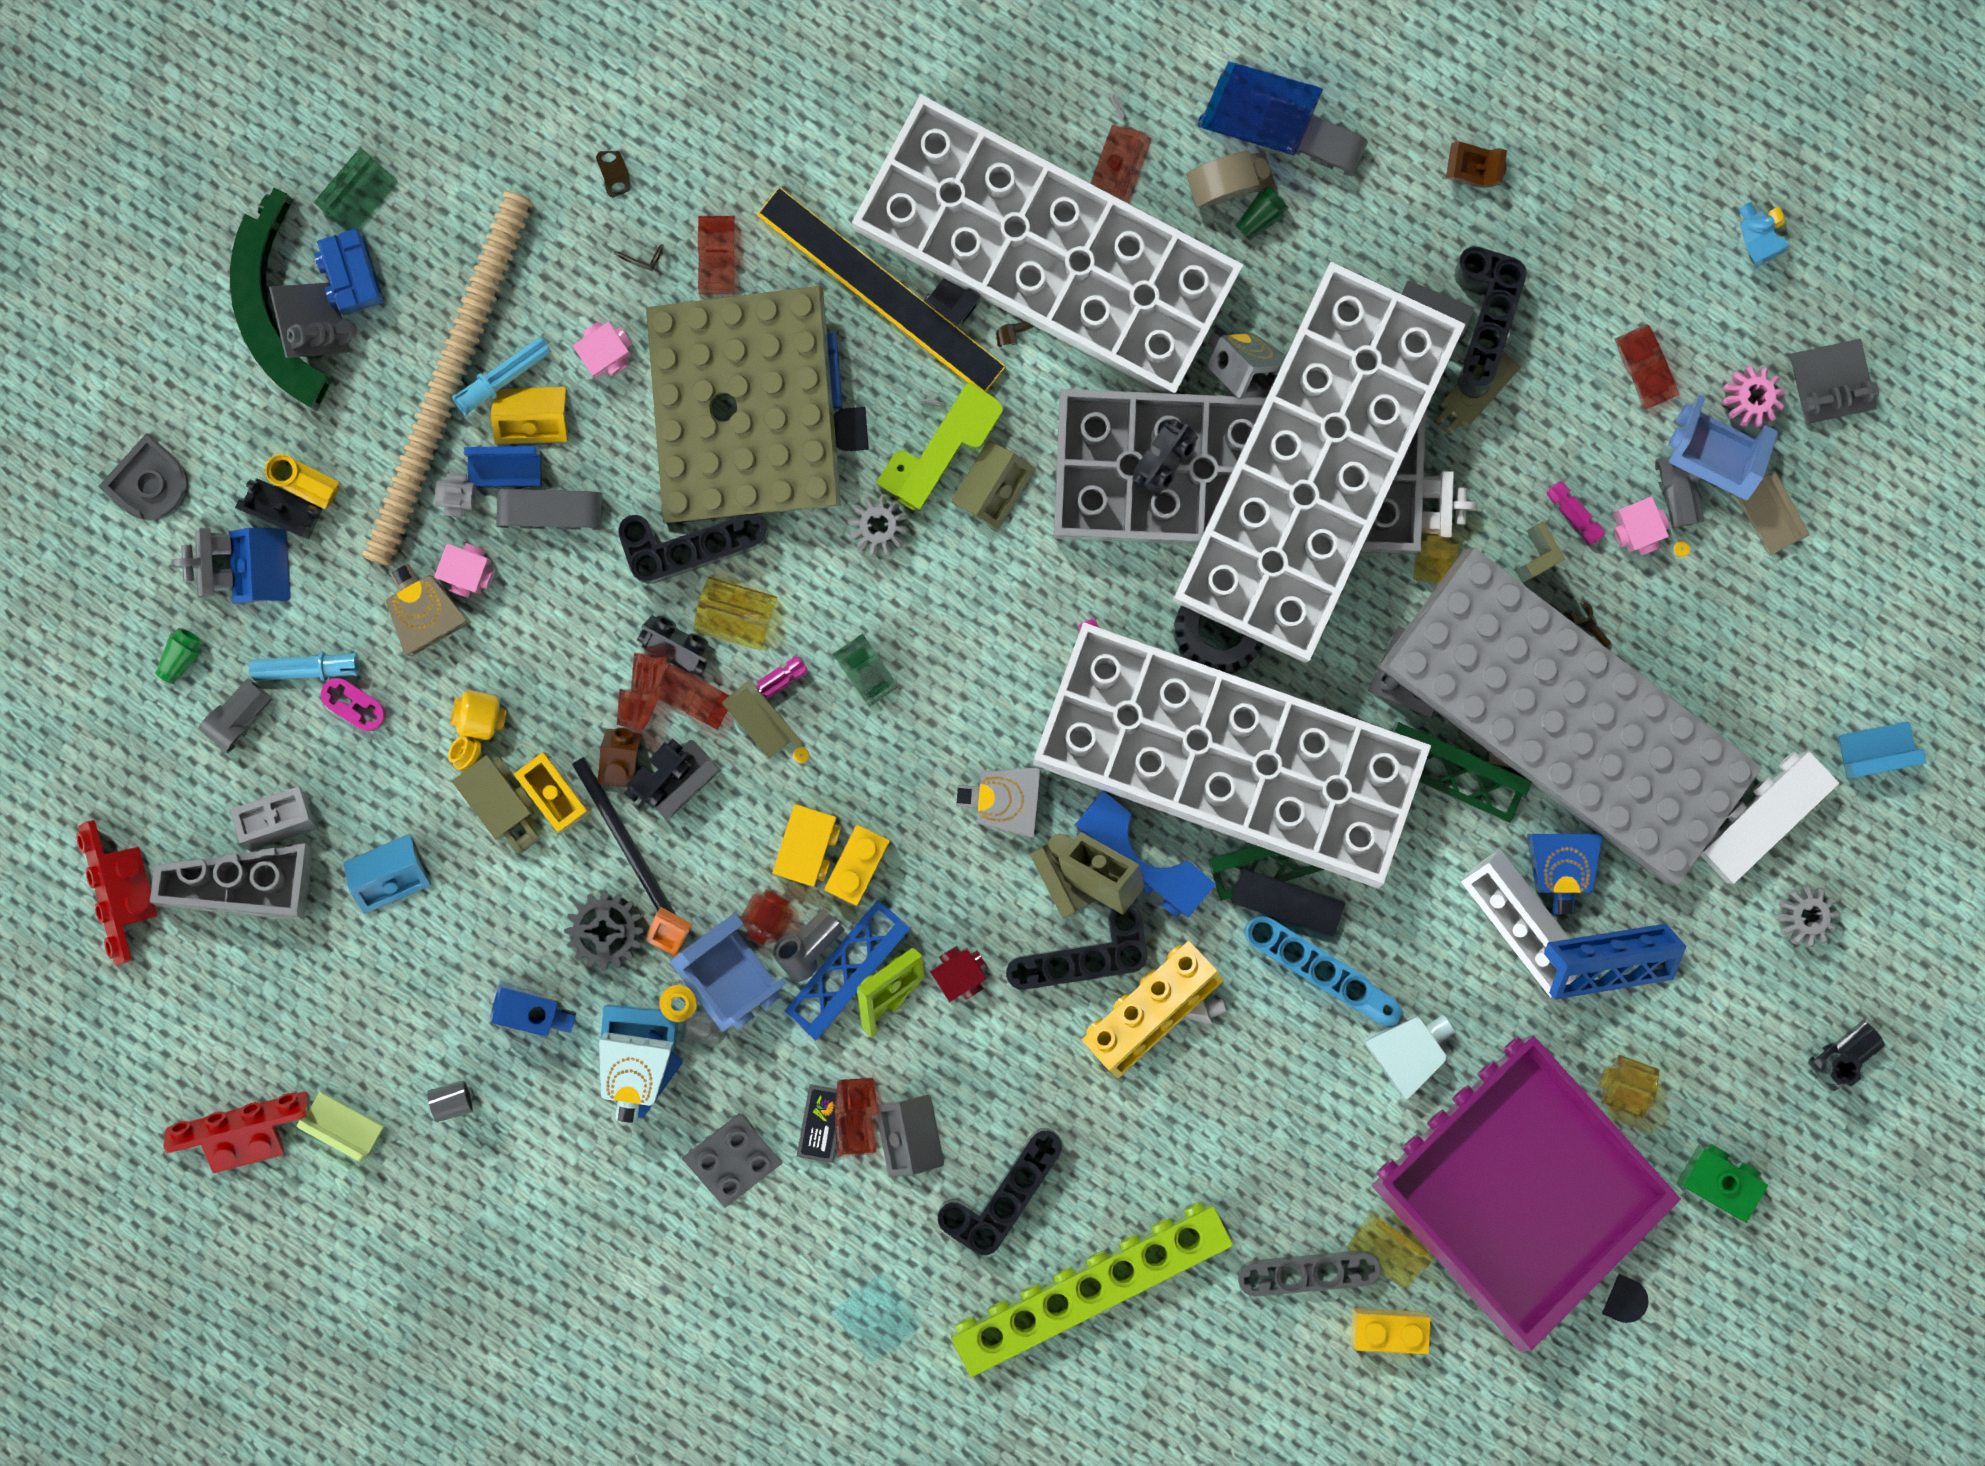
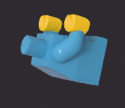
M1752 202L1739 208L1744 219L1740 225L1745 246L1756 267L1789 250V245L1785 238H1779L1775 233V230L1785 226L1784 214L1780 207H1776L1768 212V217H1766L1763 211L1757 213Z

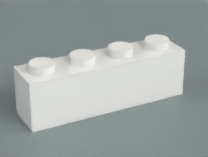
M1794 751L1779 764L1782 771L1774 779H1771L1769 776L1763 779L1752 790L1756 796L1746 805L1740 802L1733 808L1727 817L1729 821L1720 830H1717L1700 854L1726 883L1734 884L1839 784L1810 751L1801 752L1799 755Z
M1499 849L1472 867L1461 883L1551 998L1552 996L1549 991L1557 969L1544 955V951L1548 942L1570 938L1502 850ZM1580 975L1569 976L1567 984L1572 983Z

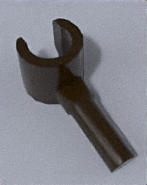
M1026 321L1001 326L996 332L998 347L1008 344L1017 345L1016 333L1024 332L1035 326Z
M1587 602L1580 603L1588 612V617L1585 619H1579L1571 610L1570 617L1573 623L1585 626L1604 647L1611 644V641L1592 619L1593 608Z

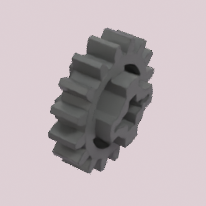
M602 891L600 900H597L593 893L588 894L587 901L589 904L585 905L578 901L575 903V906L579 913L567 915V918L574 922L573 927L564 929V933L572 934L574 939L566 945L568 948L577 946L579 951L574 958L579 960L586 956L588 958L587 967L592 968L597 961L600 962L601 970L608 969L609 961H612L616 968L622 966V956L629 960L634 958L630 950L631 947H642V943L636 939V934L644 933L645 928L636 927V921H639L643 916L642 914L632 915L630 911L635 903L631 901L625 905L621 904L622 894L620 893L616 894L613 900H609L608 891ZM597 907L596 918L590 924H582L585 916ZM612 908L622 913L627 924H620L613 917ZM604 920L607 927L620 929L621 932L608 935L606 941H603L601 934L589 932L588 929L602 926ZM628 937L624 946L618 952L612 954L613 944L619 938ZM582 938H589L596 945L597 953L591 951L585 945Z

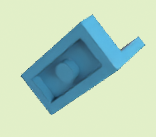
M1909 722L1842 734L1838 737L1846 778L1926 764L1924 749L1915 750Z
M405 835L349 859L343 864L349 892L364 914L431 886L427 872L417 858L414 842L410 835Z

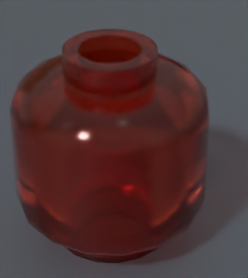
M765 889L763 893H754L740 917L744 924L743 926L748 929L745 936L763 946L767 940L777 942L785 935L794 917V912L789 907L791 901L768 889Z

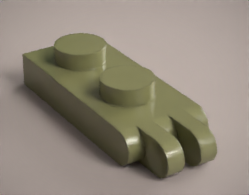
M1493 344L1489 349H1494L1496 347ZM1503 351L1488 392L1480 398H1469L1460 391L1457 384L1438 405L1443 412L1434 422L1440 426L1450 416L1454 421L1445 430L1448 435L1451 436L1459 426L1466 430L1518 372L1521 366ZM1477 364L1474 371V380L1480 381L1483 365Z

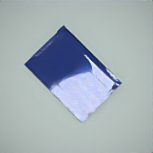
M1228 61L1224 72L1219 77L1205 113L1199 116L1197 124L1202 129L1294 156L1299 149L1323 88Z

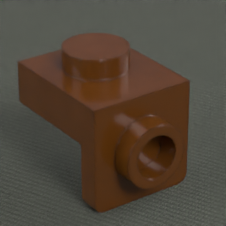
M1460 141L1453 142L1450 148L1446 179L1479 188L1499 186L1502 184L1507 169V150L1501 148L1488 150Z
M626 728L606 730L600 746L598 784L628 788L626 784L637 773L638 751L642 742L641 733H635Z

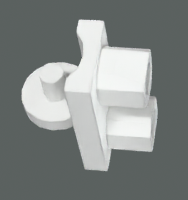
M1442 471L1438 476L1424 477L1423 499L1438 500L1437 512H1422L1421 533L1436 535V540H1448V538L1452 537V511H1455V525H1466V512L1477 511V503L1467 502V488H1456V501H1453V472Z

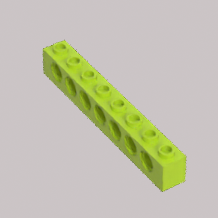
M1203 1201L1197 1202L1183 1210L1186 1216L1172 1222L1170 1217L1165 1218L1151 1226L1152 1233L1142 1238H1139L1138 1234L1131 1235L1118 1243L1120 1249L1108 1255L1105 1250L1091 1255L1085 1259L1087 1263L1085 1267L1074 1271L1072 1266L1063 1269L1052 1276L1055 1282L1043 1288L1040 1283H1036L1020 1292L1021 1299L1011 1304L1008 1303L1007 1299L1002 1300L987 1309L989 1315L977 1321L974 1316H971L955 1325L957 1331L951 1333V1340L970 1378L1232 1247L1233 1244L1213 1204L1210 1203L1205 1206ZM1185 1228H1193L1198 1232V1239L1191 1246H1183L1178 1242V1235ZM1159 1244L1166 1250L1165 1257L1156 1263L1148 1261L1145 1257L1147 1248L1151 1245ZM1127 1261L1132 1264L1133 1272L1128 1278L1119 1279L1113 1275L1112 1270L1117 1262ZM1093 1277L1100 1282L1101 1286L1096 1294L1085 1295L1081 1292L1080 1284L1085 1278ZM1054 1294H1062L1067 1298L1068 1304L1062 1311H1052L1047 1306L1049 1297ZM1022 1310L1030 1311L1035 1316V1322L1028 1328H1021L1014 1321L1016 1314ZM986 1328H998L1003 1334L1000 1342L992 1345L987 1344L981 1336Z

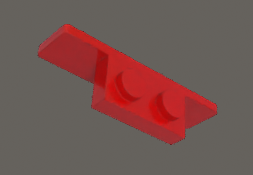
M95 820L87 821L79 825V832L76 835L77 844L81 853L86 855L89 866L86 868L87 882L90 888L95 889L98 900L95 903V913L99 923H104L107 938L104 939L105 951L109 959H113L115 966L131 961L123 926L158 916L155 905L150 903L151 890L139 846L104 854Z
M306 1091L296 1094L287 1093L277 1099L261 1103H249L242 1108L227 1112H214L207 1117L189 1122H177L166 1128L163 1148L168 1154L201 1145L212 1173L284 1155V1146L276 1125L307 1117L309 1097Z

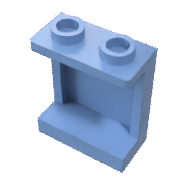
M1698 395L1692 405L1686 403L1677 418L1676 423L1680 424L1681 427L1678 426L1669 441L1668 446L1673 448L1669 463L1748 501L1764 478L1778 431L1765 425L1756 439L1701 413L1706 397Z
M736 913L732 914L670 961L671 965L722 1032L731 1025H734L737 1030L755 1017L751 1010L759 1004L765 1010L781 998L778 990L787 984L783 978L776 982L738 933L737 930L744 924Z

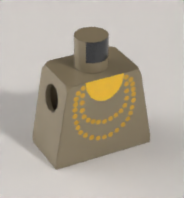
M410 564L404 565L390 574L399 592L387 598L386 604L405 655L413 656L471 623L466 614L434 576L428 575L418 580Z

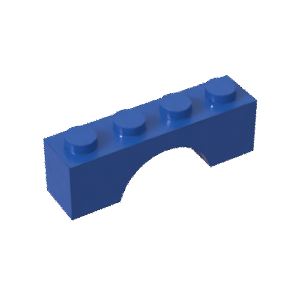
M1102 791L1075 823L1080 829L1076 835L1082 832L1139 864L1144 883L1143 891L1148 895L1153 890L1164 898L1160 905L1173 916L1178 918L1182 913L1189 918L1216 883L1188 860L1168 868L1153 867L1143 862L1134 853L1128 838V825L1131 813L1106 792Z

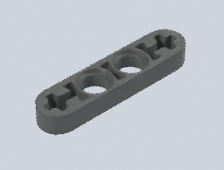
M1366 1250L1253 1260L1246 1262L1240 1268L1238 1282L1242 1291L1249 1296L1362 1287L1371 1285L1378 1280L1381 1267L1378 1258ZM1361 1259H1366L1368 1265H1374V1269L1368 1270V1276L1361 1277L1359 1271H1348L1350 1279L1343 1280L1344 1269L1341 1260H1348V1268L1358 1267ZM1324 1262L1335 1264L1338 1268L1336 1277L1331 1281L1321 1280L1317 1276V1268L1320 1264ZM1293 1265L1300 1269L1301 1278L1296 1284H1286L1281 1280L1280 1273L1284 1267ZM1268 1267H1275L1274 1277L1277 1284L1275 1287H1270V1279L1260 1280L1259 1287L1252 1288L1251 1283L1248 1281L1244 1282V1277L1250 1276V1270L1255 1269L1258 1275L1266 1276L1270 1275Z

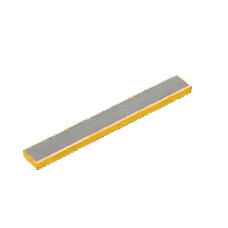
M779 187L758 212L757 217L966 383H972L984 392H987L1006 368L1004 364L927 305L922 299L782 188Z

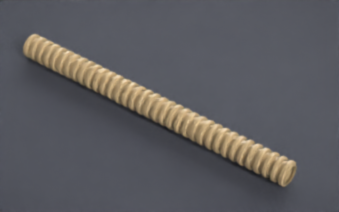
M505 191L502 194V197L505 198L504 202H499L500 212L494 214L496 222L491 223L490 228L492 232L485 237L488 242L482 245L481 249L484 250L483 255H478L477 259L480 263L474 266L473 270L476 273L469 278V281L472 282L471 286H466L465 288L467 296L461 299V302L464 304L462 308L458 307L457 312L459 316L453 319L455 327L454 329L450 328L448 332L451 334L450 339H445L444 343L447 347L440 352L443 356L442 360H437L436 365L439 367L437 371L432 373L435 378L428 383V386L431 388L429 392L424 393L426 400L425 403H420L421 413H416L415 417L418 421L411 426L414 429L413 434H408L407 439L410 440L409 444H404L403 446L406 452L399 457V460L402 462L400 466L396 465L395 467L397 474L396 477H391L392 487H387L386 491L389 492V495L382 500L385 503L384 508H379L378 510L381 514L380 518H375L374 523L377 525L375 529L370 531V534L373 535L371 540L367 539L366 544L369 545L367 551H362V555L368 560L387 567L393 566L394 562L391 558L393 555H397L396 545H401L400 535L406 532L403 527L405 523L409 524L410 519L407 517L409 513L414 512L412 504L413 502H418L417 492H422L423 488L420 487L421 481L425 482L427 479L424 476L425 471H430L431 469L428 464L430 460L434 461L435 456L432 453L439 448V445L436 444L438 439L442 440L443 438L441 430L447 428L445 420L446 418H451L452 414L449 413L450 407L454 408L456 405L453 402L452 396L459 393L457 391L458 387H463L464 382L461 379L463 376H467L468 372L465 369L472 364V361L469 360L470 356L476 354L474 346L480 344L478 336L484 333L485 330L482 326L489 321L486 316L487 313H492L493 309L490 305L491 303H496L497 298L494 295L501 290L498 286L499 282H504L503 272L508 271L509 266L507 262L513 259L511 252L517 249L515 242L521 239L519 231L520 229H525L526 225L523 221L530 216L527 212L528 208L531 209L534 206L529 198L512 191Z

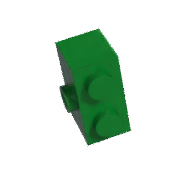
M1710 1144L1708 1150L1698 1145L1679 1177L1677 1184L1747 1223L1768 1187V1184L1759 1180L1762 1173L1743 1162L1739 1168L1727 1161L1730 1154L1713 1144Z

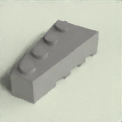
M306 843L277 849L269 848L257 852L236 853L210 859H196L154 866L150 903L165 908L304 920L313 848Z

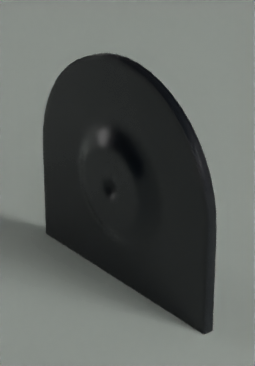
M866 407L844 408L834 414L836 447L844 451L869 450Z
M1618 1274L1602 1314L1623 1323L1639 1320L1645 1314L1649 1303L1645 1288L1637 1281Z

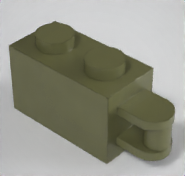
M485 755L453 779L452 783L494 839L500 840L505 836L521 855L541 840L539 834L527 820L535 814L530 808L534 801L522 786L517 789L508 778L513 773L501 757L494 760L491 755ZM521 824L527 832L516 838L511 831Z
M1080 832L1074 840L1064 834H1056L1049 839L1048 847L1051 852L1052 861L1061 867L1064 881L1121 914L1126 912L1144 889L1139 864Z

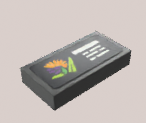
M809 1084L796 1157L833 1163L846 1090Z

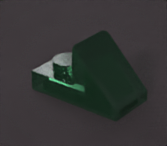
M863 633L833 653V656L869 707L899 687Z

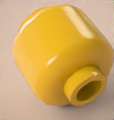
M467 690L461 697H455L450 725L455 726L457 734L461 737L488 741L494 736L495 730H503L506 710L500 709V702L496 695Z

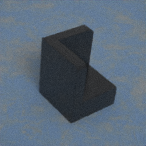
M943 278L932 294L928 293L924 302L960 329L980 303L981 296L970 288L965 290Z

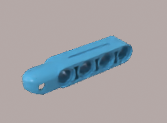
M1256 916L1247 922L1244 933L1250 945L1376 1023L1386 1027H1393L1399 1024L1404 1012L1397 1001L1374 987L1364 975L1271 918ZM1259 922H1266L1271 928L1270 938L1263 943L1256 942L1252 936L1253 927ZM1291 941L1298 942L1302 947L1301 957L1294 962L1287 961L1283 955L1285 945ZM1327 960L1332 964L1333 974L1328 980L1320 981L1316 978L1314 969L1319 962ZM1352 980H1360L1364 986V993L1357 1000H1350L1346 995V986ZM1389 1005V1012L1384 1014L1383 1007Z

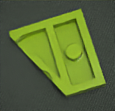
M911 948L903 955L896 956L890 961L889 965L875 975L865 978L857 987L862 1029L871 1038L880 1030L876 1026V1021L887 1008L895 1013L903 1004L905 998L925 978L923 957L917 950Z

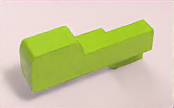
M966 383L921 457L918 459L906 451H897L888 462L876 484L898 497V502L912 511L915 509L921 511L960 447L964 445L974 450L982 448L1003 414L1002 405L994 397L972 383ZM903 465L904 471L899 472L898 466Z

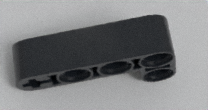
M1476 246L1469 247L1462 252L1454 274L1455 280L1460 287L1485 295L1458 378L1460 391L1469 398H1480L1490 389L1527 275L1526 267L1520 260ZM1475 264L1481 269V272L1472 273L1465 268V265ZM1500 275H1510L1515 279L1516 283L1507 284L1500 279ZM1499 307L1503 309L1506 315L1501 317L1495 316L1490 312L1489 308ZM1488 339L1494 343L1496 348L1485 349L1480 345L1479 340ZM1477 364L1484 366L1480 375V381L1473 379Z
M753 514L742 515L658 544L653 527L642 516L629 515L621 521L618 528L619 538L630 571L635 578L646 584H654L758 549L764 545L768 538L766 524L760 517ZM635 523L643 524L646 530L645 536L638 542L629 541L627 537L629 527ZM752 523L755 528L760 527L761 531L756 533L757 539L751 541L747 536L737 538L740 546L734 548V541L728 529L734 527V533L737 535L746 531V524ZM715 534H721L726 538V547L719 553H712L707 547L709 538ZM680 546H688L692 551L690 561L683 565L676 564L673 560L674 551ZM648 557L654 558L657 562L655 573L651 576H642L639 572L640 562Z
M1130 905L1128 910L1134 914L1135 922L1130 929L1121 930L1117 928L1114 922V917L1118 911L1113 908L1110 910L1108 926L1111 942L1013 958L1006 968L1008 982L1016 989L1027 990L1134 973L1141 970L1147 961V948L1140 912L1135 906ZM1129 945L1136 946L1140 951L1139 962L1133 966L1124 965L1120 959L1122 949ZM1092 951L1102 953L1105 959L1103 967L1096 972L1087 970L1084 965L1085 956ZM1055 957H1062L1068 961L1069 969L1062 977H1054L1048 971V964ZM1043 959L1042 971L1046 980L1038 981V973L1028 975L1027 982L1020 983L1018 977H1012V971L1017 970L1018 963H1024L1028 969L1037 968L1035 960Z
M1049 1128L1036 1130L1029 1137L981 1212H978L959 1199L947 1200L940 1206L938 1211L939 1227L946 1234L979 1255L994 1253L1058 1159L1062 1150L1059 1135ZM1047 1137H1051V1145L1054 1150L1052 1153L1046 1150L1040 1157V1163L1045 1164L1042 1169L1035 1161L1024 1158L1027 1153H1030L1033 1158L1039 1150V1145L1036 1143L1038 1139L1046 1140ZM1020 1167H1030L1035 1172V1179L1031 1184L1021 1185L1015 1180V1172ZM1008 1197L1015 1203V1209L1011 1214L1002 1216L995 1211L994 1204L999 1198ZM952 1207L960 1209L964 1213V1221L957 1226L947 1224L943 1217L947 1209ZM978 1229H991L995 1235L994 1241L988 1246L979 1245L974 1239V1234Z

